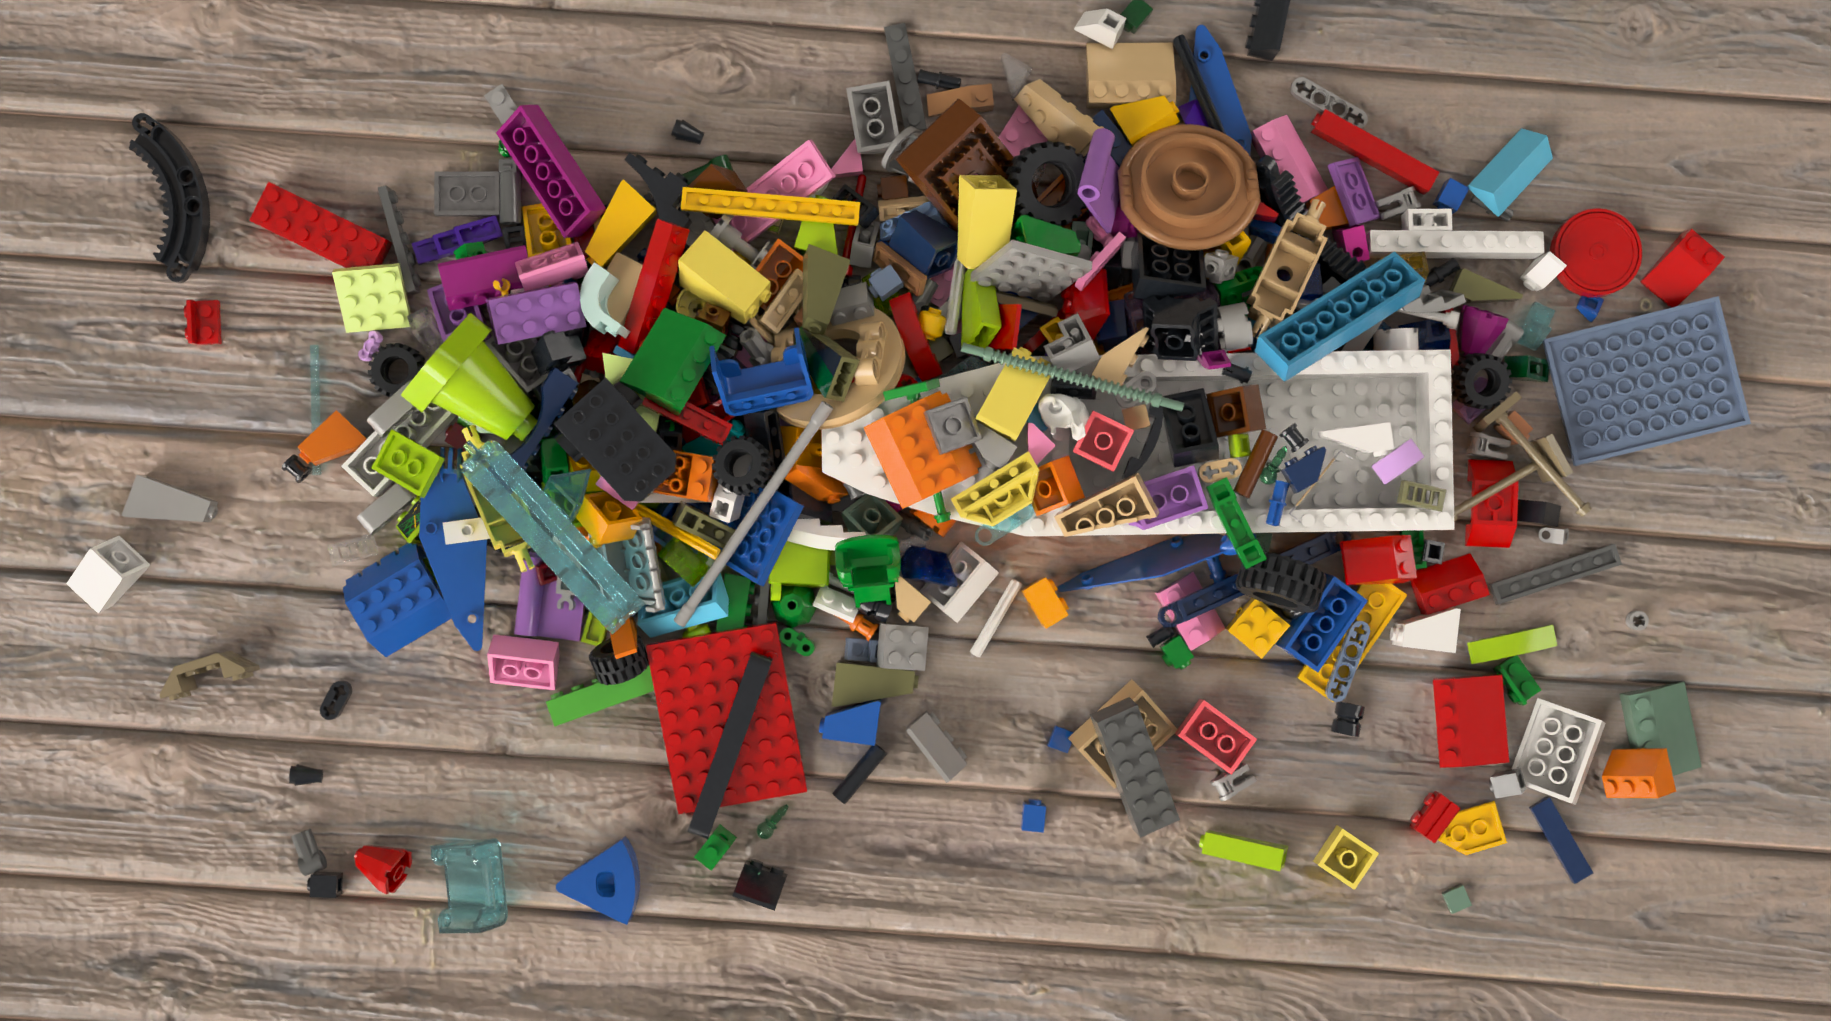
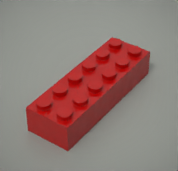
M269 181L249 221L344 268L382 265L393 244L387 239Z

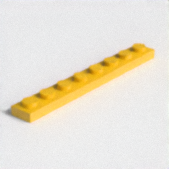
M683 187L681 210L858 226L860 202Z

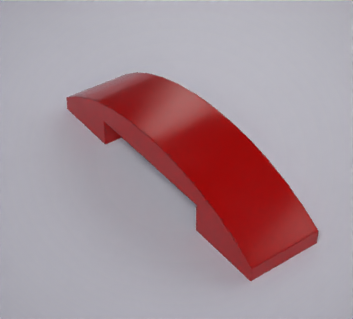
M910 292L889 300L898 331L921 381L923 382L943 374L936 355L932 353L926 335L923 332L917 315L918 311Z

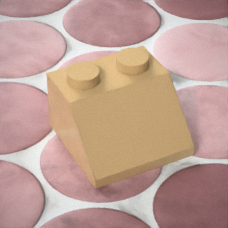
M899 576L898 582H895L897 609L900 610L898 615L906 622L910 620L915 622L931 601L902 576Z

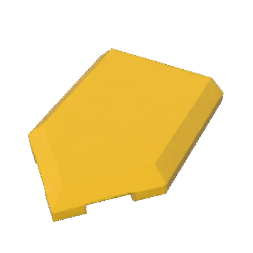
M1495 801L1460 810L1438 841L1464 855L1507 843Z

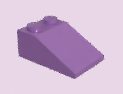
M440 284L427 289L443 342L470 313L488 326L480 305L449 311L443 285ZM489 333V335L485 338V340H488V339L491 338V334H490V333Z

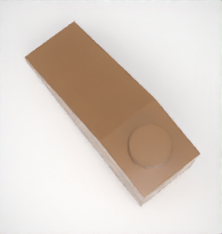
M992 84L972 85L926 95L928 117L940 116L957 99L962 100L977 113L993 111L994 107Z

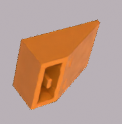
M673 450L677 455L676 472L653 493L713 502L714 494L719 484L713 475L716 472L712 469V464L716 462L712 459L713 456Z

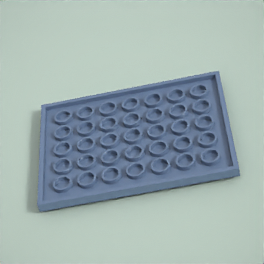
M1719 296L1542 340L1574 466L1751 424Z

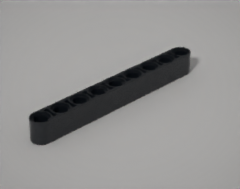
M753 651L750 654L691 819L688 833L706 839L709 838L773 658Z

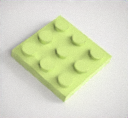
M400 263L339 268L332 271L346 333L412 326L413 322Z

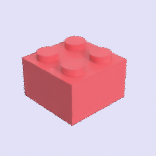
M1092 411L1085 425L1086 436L1078 440L1073 453L1114 472L1134 430L1098 412Z

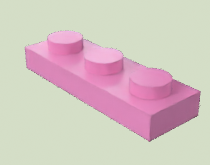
M1118 232L1115 237L1110 236L1103 245L1104 249L1101 252L1096 251L1090 258L1092 270L1083 277L1078 278L1075 283L1076 288L1082 291L1123 246L1126 236Z

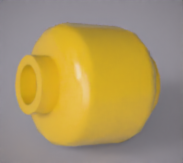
M929 307L928 311H921L918 318L926 338L935 341L936 338L942 337L947 319L941 315V310Z

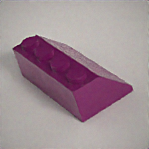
M523 245L438 263L449 311L482 305L486 303V299L502 296L501 291L494 288V280L499 281L500 287L503 286L502 278L510 282L508 294H510L511 290L522 289L523 286L515 262L528 258L526 246Z

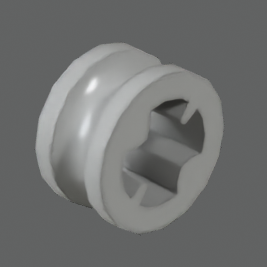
M1631 611L1625 619L1627 626L1632 630H1643L1649 623L1647 614L1642 611ZM1640 616L1641 624L1634 625L1633 617Z

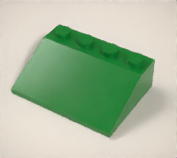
M664 308L619 382L679 417L711 363L709 346H714L717 353L726 335L704 322Z

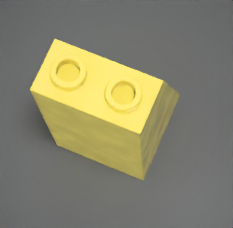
M1001 175L959 176L957 259L965 268L976 269L1010 242L1017 189Z
M705 230L678 260L681 287L712 305L730 311L731 316L743 324H746L750 318L753 319L762 303H767L771 297L770 281Z
M1014 347L1012 351L1013 357L1019 355V358L1024 356L1025 360L1031 358L1032 362L1037 360L1031 357L1032 353L1023 347H1020L1019 350ZM1041 357L1037 360L1039 364L1041 362H1044V365L1050 363ZM1005 364L975 420L1015 442L1045 388L1050 375L1045 377L1043 373L1038 375V372L1032 374L1031 370L1026 372L1024 368L1019 370L1017 366L1013 368V365L1007 367Z

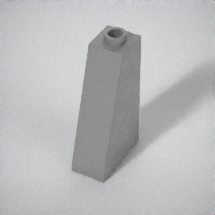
M136 475L121 516L211 522L217 515L218 502L146 475Z

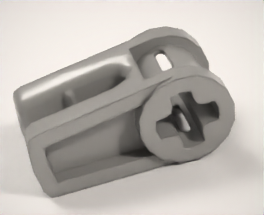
M1414 186L1375 202L1377 208L1389 206L1394 202L1399 203V207L1383 212L1380 215L1381 221L1400 215L1407 209H1418L1421 207V204L1417 202L1414 191L1416 190Z
M1470 432L1469 437H1471L1469 449H1466V454L1502 461L1508 459L1507 453L1499 452V450H1490L1488 445L1505 448L1510 447L1511 441L1483 433Z
M1247 763L1239 765L1232 775L1224 773L1210 781L1212 786H1215L1219 792L1221 802L1232 798L1238 792L1257 781L1253 775H1249L1233 784L1235 778L1242 776L1243 773L1250 769Z

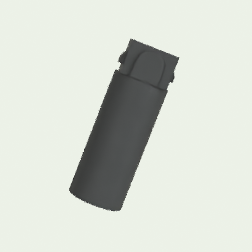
M499 159L500 224L521 225L523 174L513 159Z

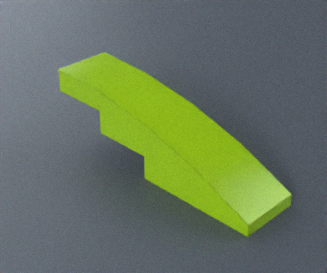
M1545 625L1467 642L1471 664L1555 647L1557 646L1554 626Z

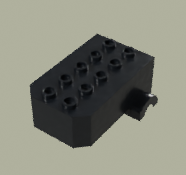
M605 377L554 423L560 430L554 436V439L575 462L584 456L624 501L642 502L676 472L677 455L636 411L643 400L632 389L619 382L622 377L614 384Z

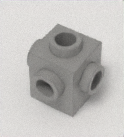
M1220 249L1207 253L1204 257L1205 277L1209 278L1210 282L1217 284L1234 279L1239 257Z

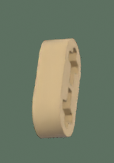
M1234 458L1208 462L1199 467L1198 477L1204 483L1217 482L1225 477L1233 479L1240 475L1242 466ZM1228 462L1237 467V470L1233 471V475L1229 471L1222 472L1221 468L1228 466ZM1207 466H1209L1210 470H1218L1217 474L1211 475V479L1203 476Z

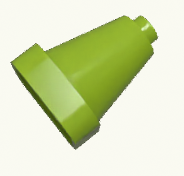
M470 313L420 369L401 396L421 412L430 403H433L505 440L513 434L523 441L538 421L530 414L535 405L484 342L492 330Z

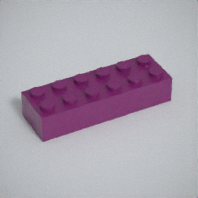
M520 105L496 134L563 237L582 236L606 211V207L539 105Z

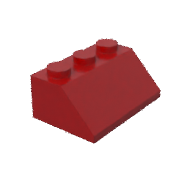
M1103 268L1082 291L1075 287L1076 282L1064 289L1061 294L1064 299L1062 311L1064 312L1065 319L1078 313L1092 341L1110 315L1106 269Z
M1471 553L1443 561L1442 564H1434L1427 568L1416 570L1417 578L1410 580L1420 613L1423 615L1436 613L1490 595L1484 575Z

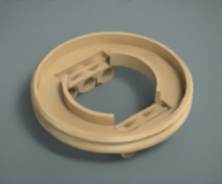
M874 308V316L835 326L829 322L824 334L830 339L851 338L858 340L856 346L857 356L855 357L860 361L854 374V382L850 384L844 402L827 399L822 394H813V397L808 401L778 407L779 417L789 424L806 428L822 401H825L834 409L819 429H830L852 423L869 414L884 402L883 392L896 387L905 364L903 340L896 325L885 313ZM795 321L775 335V344H771L774 347L771 351V363L783 361V351L787 347L794 345L796 340L794 328H799Z

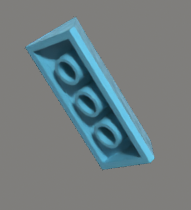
M1521 128L1467 186L1497 217L1505 211L1553 159L1547 135Z

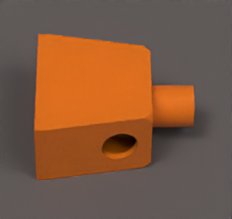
M1335 186L1306 203L1307 210H1309L1313 199L1320 200L1316 210L1321 201L1326 204L1319 218V222L1327 226L1325 230L1350 226Z

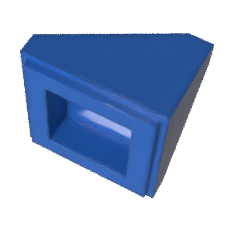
M1581 296L1576 308L1589 322H1593L1600 311L1604 299Z

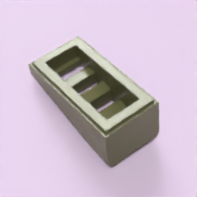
M1401 480L1397 503L1442 512L1447 490ZM1410 487L1413 488L1411 500L1408 499ZM1418 489H1422L1420 501L1418 502L1416 501ZM1430 491L1428 504L1424 503L1426 492ZM1435 492L1439 493L1437 506L1433 505Z

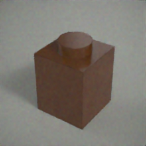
M906 175L880 178L881 184H877L878 198L882 197L883 200L909 198Z

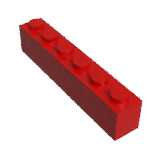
M657 219L624 327L631 332L626 339L622 336L620 337L619 347L636 354L662 310L666 308L679 267L678 260L683 254L690 232L689 229Z

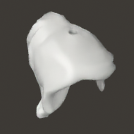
M1046 394L1041 397L1038 402V409L1043 422L1050 429L1052 435L1056 433L1055 428L1066 429L1070 427L1073 439L1080 440L1086 436L1085 425L1090 415L1085 404L1080 399L1063 394Z

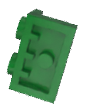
M1518 655L1507 658L1493 668L1496 675L1503 676V686L1505 685L1509 691L1507 695L1514 704L1517 703L1524 706L1527 704L1528 699L1541 691V688Z

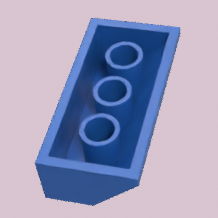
M1325 573L1327 581L1319 608L1315 612H1306L1301 617L1292 619L1289 624L1290 627L1276 642L1277 646L1316 672L1320 671L1368 601L1341 580Z

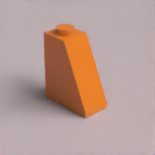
M336 410L297 446L301 452L298 455L307 464L312 462L316 466L355 452L367 438Z

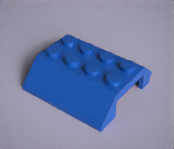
M405 544L399 548V554L393 551L380 559L381 565L375 562L362 570L363 575L357 573L345 580L346 586L343 587L345 604L366 640L385 657L390 656L452 619L441 590L423 561L427 556L422 547L417 544Z

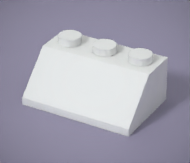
M960 542L922 587L920 592L958 623L999 572L963 542Z

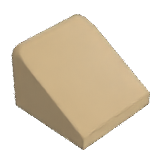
M1145 404L1122 410L1126 427L1138 430L1150 426Z

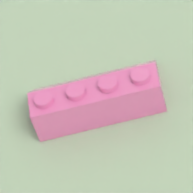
M1287 115L1271 120L1251 132V142L1260 158L1264 155L1271 156L1276 161L1280 174L1287 170L1294 176L1292 180L1296 184L1293 187L1298 189L1296 194L1301 196L1299 201L1305 204L1328 190Z

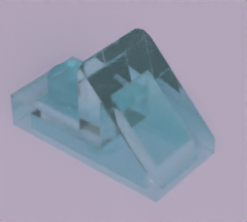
M1534 302L1522 326L1524 333L1517 343L1536 351L1552 329L1548 326L1555 310Z

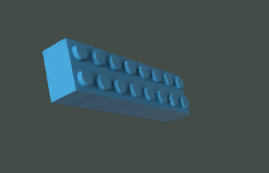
M1394 251L1259 335L1255 353L1285 382L1420 297L1425 279Z

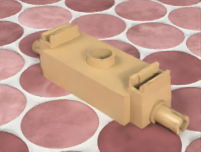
M1313 199L1306 215L1297 212L1292 221L1287 219L1282 226L1246 302L1251 305L1249 314H1247L1248 317L1256 321L1252 329L1253 337H1255L1259 328L1258 336L1267 331L1268 327L1272 328L1293 314L1328 239L1322 236L1327 226L1319 222V218L1326 207L1323 201H1321L1316 210L1320 200ZM1291 230L1294 231V232H1296V233H1298V234H1300V235H1302V236H1304V237H1306V238H1308V239H1305V238H1303V237H1301V236H1299V235H1297V234L1291 232ZM1281 269L1288 271L1291 279L1289 281H1281L1277 277V271Z

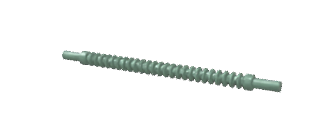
M963 343L961 352L983 357L984 361L990 362L994 360V363L999 361L1000 365L1006 363L1007 367L1013 365V368H1016L1017 366L1019 370H1022V368L1026 372L1031 370L1032 374L1038 372V375H1041L1043 373L1045 377L1050 375L1051 379L1057 377L1058 381L1060 379H1063V382L1069 380L1070 384L1075 382L1077 386L1079 384H1082V387L1087 385L1089 389L1094 387L1095 391L1101 389L1102 393L1104 391H1107L1108 394L1113 392L1114 396L1120 394L1121 398L1123 396H1126V399L1131 397L1133 401H1136V399L1139 400V403L1145 401L1146 405L1151 403L1153 407L1163 406L1182 411L1184 407L1183 402L1162 397L1160 393L1155 392L1151 394V391L1146 393L1145 389L1139 391L1138 387L1132 389V386L1127 388L1126 384L1120 386L1119 382L1117 384H1113V381L1109 383L1107 379H1104V381L1100 377L1095 379L1094 375L1092 377H1088V374L1083 376L1082 372L1076 374L1075 370L1069 372V369L1063 370V367L1058 369L1056 365L1051 367L1050 363L1044 365V362H1041L1039 364L1037 360L1032 362L1031 358L1025 360L1024 356L1022 358H1019V355L1013 357L1012 353L1007 355L1005 351L1000 353V350L994 351L991 347L981 348Z

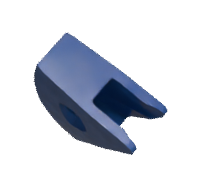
M626 836L563 877L556 884V890L627 925L635 912L640 892L639 864Z

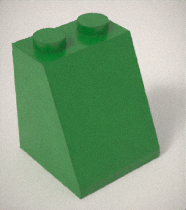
M1021 215L1011 229L1010 241L1016 240L1077 257L1081 250V244L1077 239L1075 231L1036 218Z

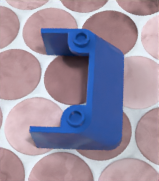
M794 328L796 345L789 346L783 351V361L740 369L738 362L735 360L726 359L719 361L714 346H709L712 374L727 414L739 416L805 402L813 397L814 392L799 328Z

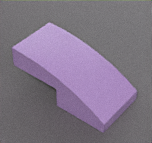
M1410 438L1374 463L1372 468L1382 482L1387 484L1424 458V455L1412 438Z

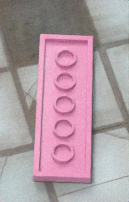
M808 140L746 189L748 193L809 198V196L836 176L813 140ZM734 215L729 224L742 233L740 238L749 244L780 219ZM712 218L716 224L721 220V218Z

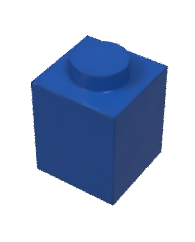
M1449 178L1444 182L1432 205L1436 206L1437 209H1452L1453 214L1458 211L1469 188Z
M1029 799L1028 802H1023L1022 831L1044 833L1046 805L1041 803L1042 800Z

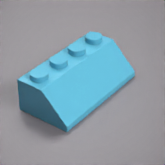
M709 569L662 582L666 603L665 610L647 612L645 607L649 605L639 604L637 625L652 638L727 617L729 598L721 573L709 588L685 627L675 623L674 618L688 601Z

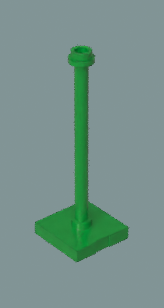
M939 378L884 391L885 401L907 396V400H910L912 404L919 400L921 392L940 387ZM940 491L933 495L937 510L934 518L937 519V523L949 521L951 512H946L942 492Z

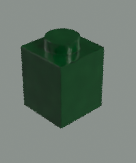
M1132 0L1120 14L1126 18L1123 29L1126 32L1131 31L1135 34L1149 18L1153 8L1143 0Z

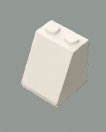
M116 536L90 548L67 582V585L96 612L100 613L112 607L149 568L150 564L120 536Z
M1448 608L1429 615L1421 614L1394 623V627L1390 631V640H1393L1392 645L1456 653L1461 609Z

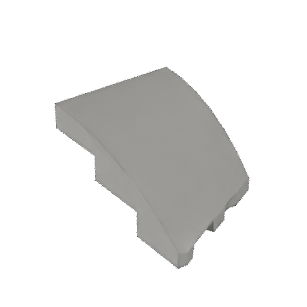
M1424 284L1420 297L1405 305L1402 309L1411 313H1433L1456 307L1465 303L1466 300L1464 294L1444 289L1431 293L1429 286Z

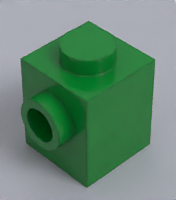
M1177 634L1172 637L1173 639H1169L1159 647L1164 653L1161 657L1166 665L1182 670L1191 664L1190 660L1194 656L1182 637Z

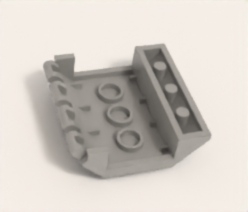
M642 517V521L630 525L631 530H637L633 539L603 544L601 548L591 546L602 606L617 608L627 603L649 605L645 607L647 612L665 610L664 590L650 518Z

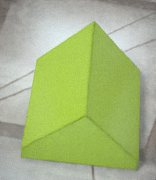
M1248 433L1228 436L1230 458L1250 455Z

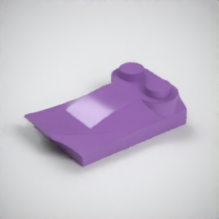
M1194 465L1145 481L1144 484L1159 510V514L1155 518H1147L1128 524L1146 530L1208 509Z

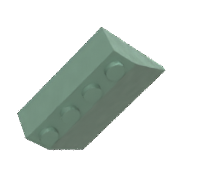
M1684 681L1619 694L1630 748H1667L1673 776L1702 767Z

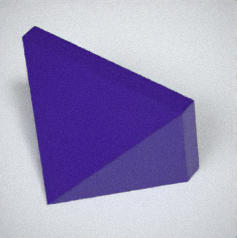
M1197 99L1177 107L1184 124L1209 127Z

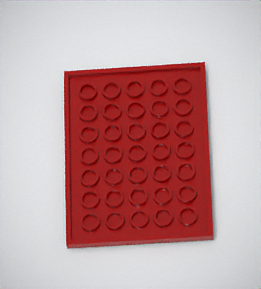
M777 621L646 644L678 814L695 811L752 651L773 659L720 807L807 792L808 789Z

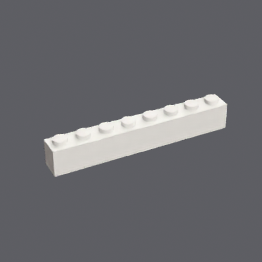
M1370 230L1366 234L1370 258H1385L1394 251L1401 258L1536 259L1544 253L1543 231Z

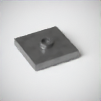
M967 396L923 412L940 455L983 439Z

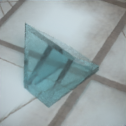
M591 469L552 475L542 491L570 522L575 520L582 506Z

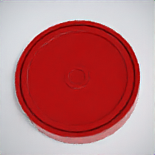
M1588 209L1569 218L1555 232L1550 245V252L1567 265L1556 276L1559 282L1569 291L1590 298L1604 297L1624 288L1636 276L1642 261V244L1634 226L1622 215L1607 209Z

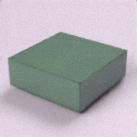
M1462 884L1442 892L1451 914L1472 906Z

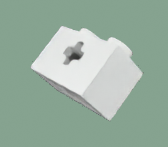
M1407 209L1401 215L1402 230L1452 231V209Z

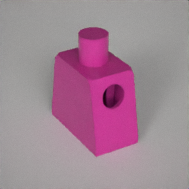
M1364 225L1347 226L1332 230L1337 247H1342L1344 253L1349 252L1351 258L1355 256L1358 262L1360 260H1369L1370 256Z

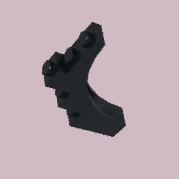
M629 153L624 160L640 174L648 185L656 203L659 219L688 229L692 224L691 219L688 218L690 214L687 211H682L681 207L678 210L676 209L682 201L681 192L683 187L689 186L687 184L688 179L680 173L674 175L672 172H669L666 178H664L666 174L657 167L651 169L647 166L648 161L637 153L634 156ZM685 244L683 254L688 250L689 245ZM679 267L675 276L674 283L679 278Z

